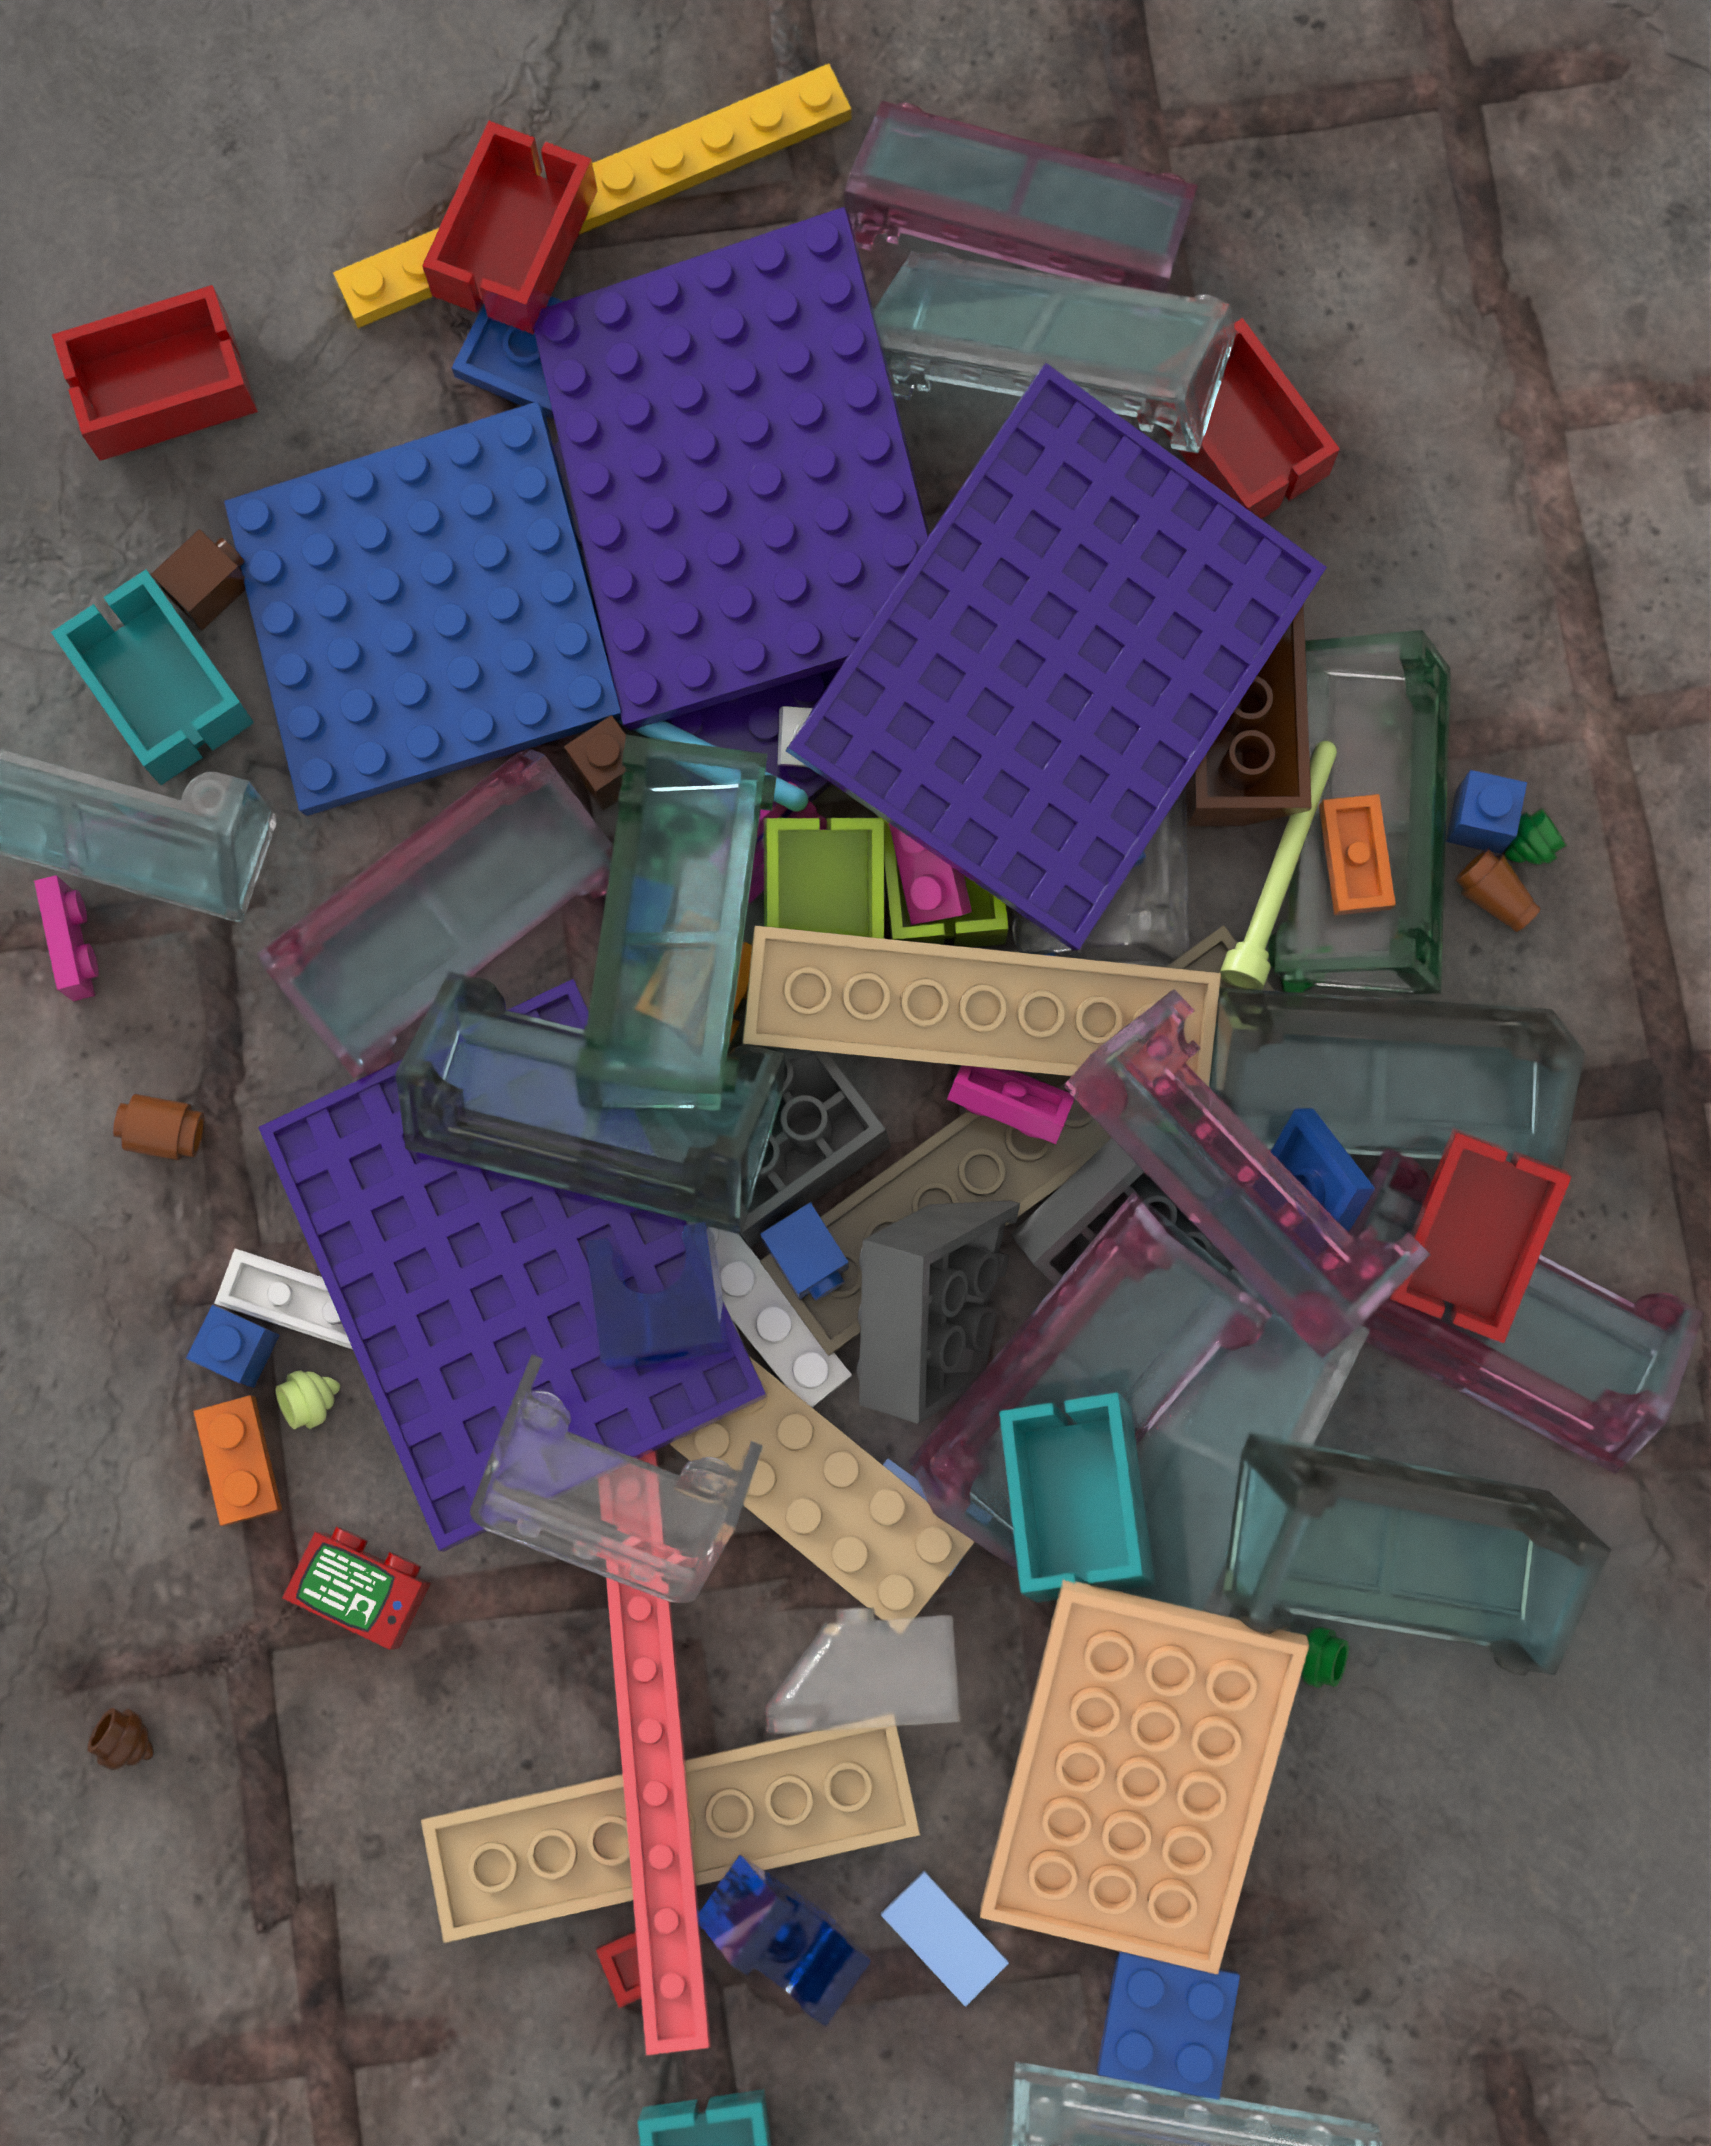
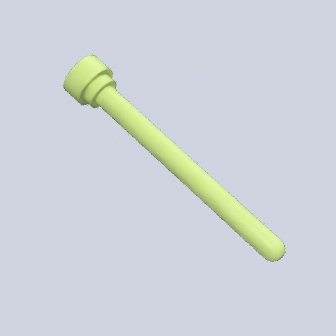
M1330 741L1319 742L1310 760L1312 808L1307 812L1290 815L1244 941L1238 942L1235 949L1229 950L1225 956L1220 970L1221 978L1236 988L1253 992L1261 991L1264 988L1271 969V965L1267 961L1269 953L1265 949L1337 755L1336 746Z

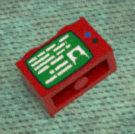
M337 1526L332 1535L325 1532H314L282 1598L389 1650L399 1649L431 1584L417 1576L421 1566L392 1552L388 1553L385 1561L365 1552L364 1550L368 1543L366 1539Z

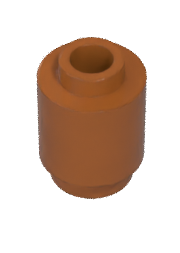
M134 1094L129 1104L120 1103L114 1120L113 1135L114 1137L122 1138L121 1143L124 1151L178 1161L182 1156L194 1158L200 1148L205 1116L203 1112L192 1110L191 1104Z

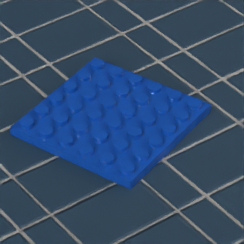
M539 401L224 501L236 551L245 561L240 569L245 577L243 581L298 808L304 815L309 816L584 732L611 715L615 721L622 720V713L611 674L596 604L545 412Z

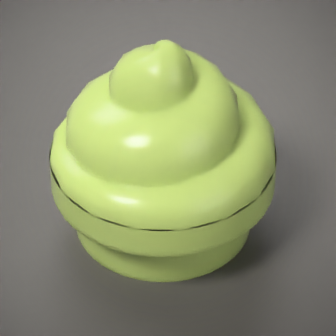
M295 1371L288 1374L286 1382L277 1385L275 1389L278 1404L288 1424L293 1429L303 1425L311 1429L322 1424L326 1420L327 1411L334 1405V1395L339 1392L340 1384L330 1377H321L314 1372Z

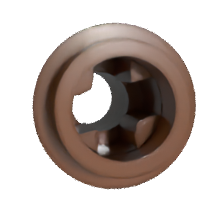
M1486 848L1474 857L1455 878V881L1463 888L1461 895L1505 925H1509L1515 932L1528 925L1541 910L1504 855L1496 856L1489 848Z

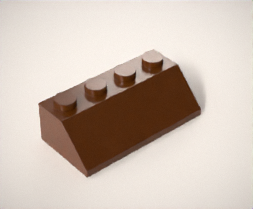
M1304 604L1186 784L1187 826H1246L1307 812L1312 808Z

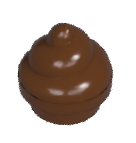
M115 1708L109 1709L94 1728L87 1747L89 1753L97 1756V1763L110 1770H117L125 1764L134 1766L140 1763L142 1759L149 1760L154 1755L153 1746L149 1741L148 1729L142 1723V1717L130 1709H126L123 1712Z

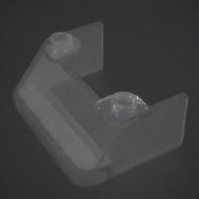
M531 1355L470 1507L472 1519L480 1527L491 1533L663 1600L675 1603H687L695 1600L736 1527L763 1445L751 1441L736 1470L720 1459L704 1457L700 1460L686 1463L680 1474L677 1475L568 1432L571 1415L566 1407L563 1406L562 1401L552 1393L531 1390L543 1361L542 1358Z
M874 1608L836 1610L837 1622L823 1625L765 1706L767 1733L960 1721L952 1616L941 1615L911 1619L875 1620Z

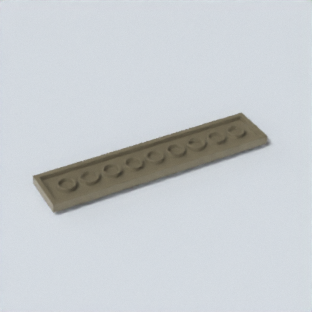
M1223 925L1165 968L1220 973L1227 952L1235 949L1237 941ZM1220 978L1210 1078L1282 1027L1294 1016L1267 980L1263 990L1253 992L1236 988ZM1021 1071L1020 1073L1076 1096L1056 1145L1041 1138L1029 1137L1017 1128L988 1116L973 1114L967 1110L820 1217L849 1262V1269L840 1274L845 1283L817 1301L814 1300L811 1294L799 1300L771 1254L760 1260V1263L829 1357L861 1334V1326L858 1322V1311L862 1294V1271L859 1266V1257L863 1247V1239L929 1204L1014 1201L1020 1203L1017 1219H1019L1057 1191L1136 1114L1149 1124L1154 1120L1160 1109L1182 1100L1196 1088ZM1006 1222L1005 1228L1011 1225L1012 1223Z

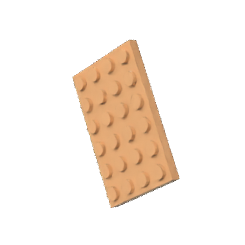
M1063 1579L981 1903L980 1918L1218 1975L1309 1647L1307 1636L1081 1582H1075L1074 1584Z

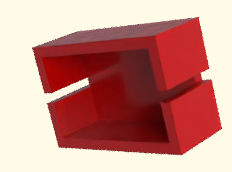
M488 120L422 267L433 297L476 313L479 312L481 305L484 304L489 318L534 334V326L540 311L548 304L598 192L592 159L545 142L541 149L547 178L541 177L542 167L535 137Z
M213 285L51 334L64 378L71 388L68 391L81 434L99 461L258 412L245 368L240 360L241 355L228 314Z
M1243 318L1202 343L1198 357L1191 350L1150 377L1144 404L1188 465L1260 519L1280 508L1284 496L1288 501H1291L1330 475L1340 448ZM1194 374L1198 377L1195 381H1193Z
M1453 1127L1389 1286V1296L1391 1300L1440 1319L1445 1311L1443 1300L1452 1303L1453 1305L1449 1313L1452 1324L1504 1344L1572 1176L1566 1170L1516 1151L1511 1162L1507 1161L1508 1151L1503 1146Z

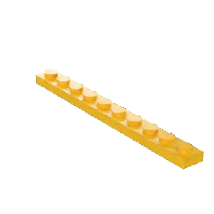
M830 64L592 163L598 192L578 235L851 120V107ZM439 228L333 272L357 328L433 297L422 264Z

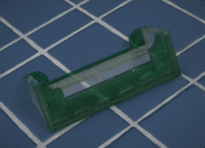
M1423 630L1306 640L1310 760L1316 745L1321 741H1330L1337 749V755L1319 804L1326 799L1380 795L1396 905L1391 910L1334 916L1318 804L1290 880L1288 922H1282L1277 934H1272L1269 939L1268 953L1272 968H1275V972L1291 984L1405 994H1441L1451 668Z

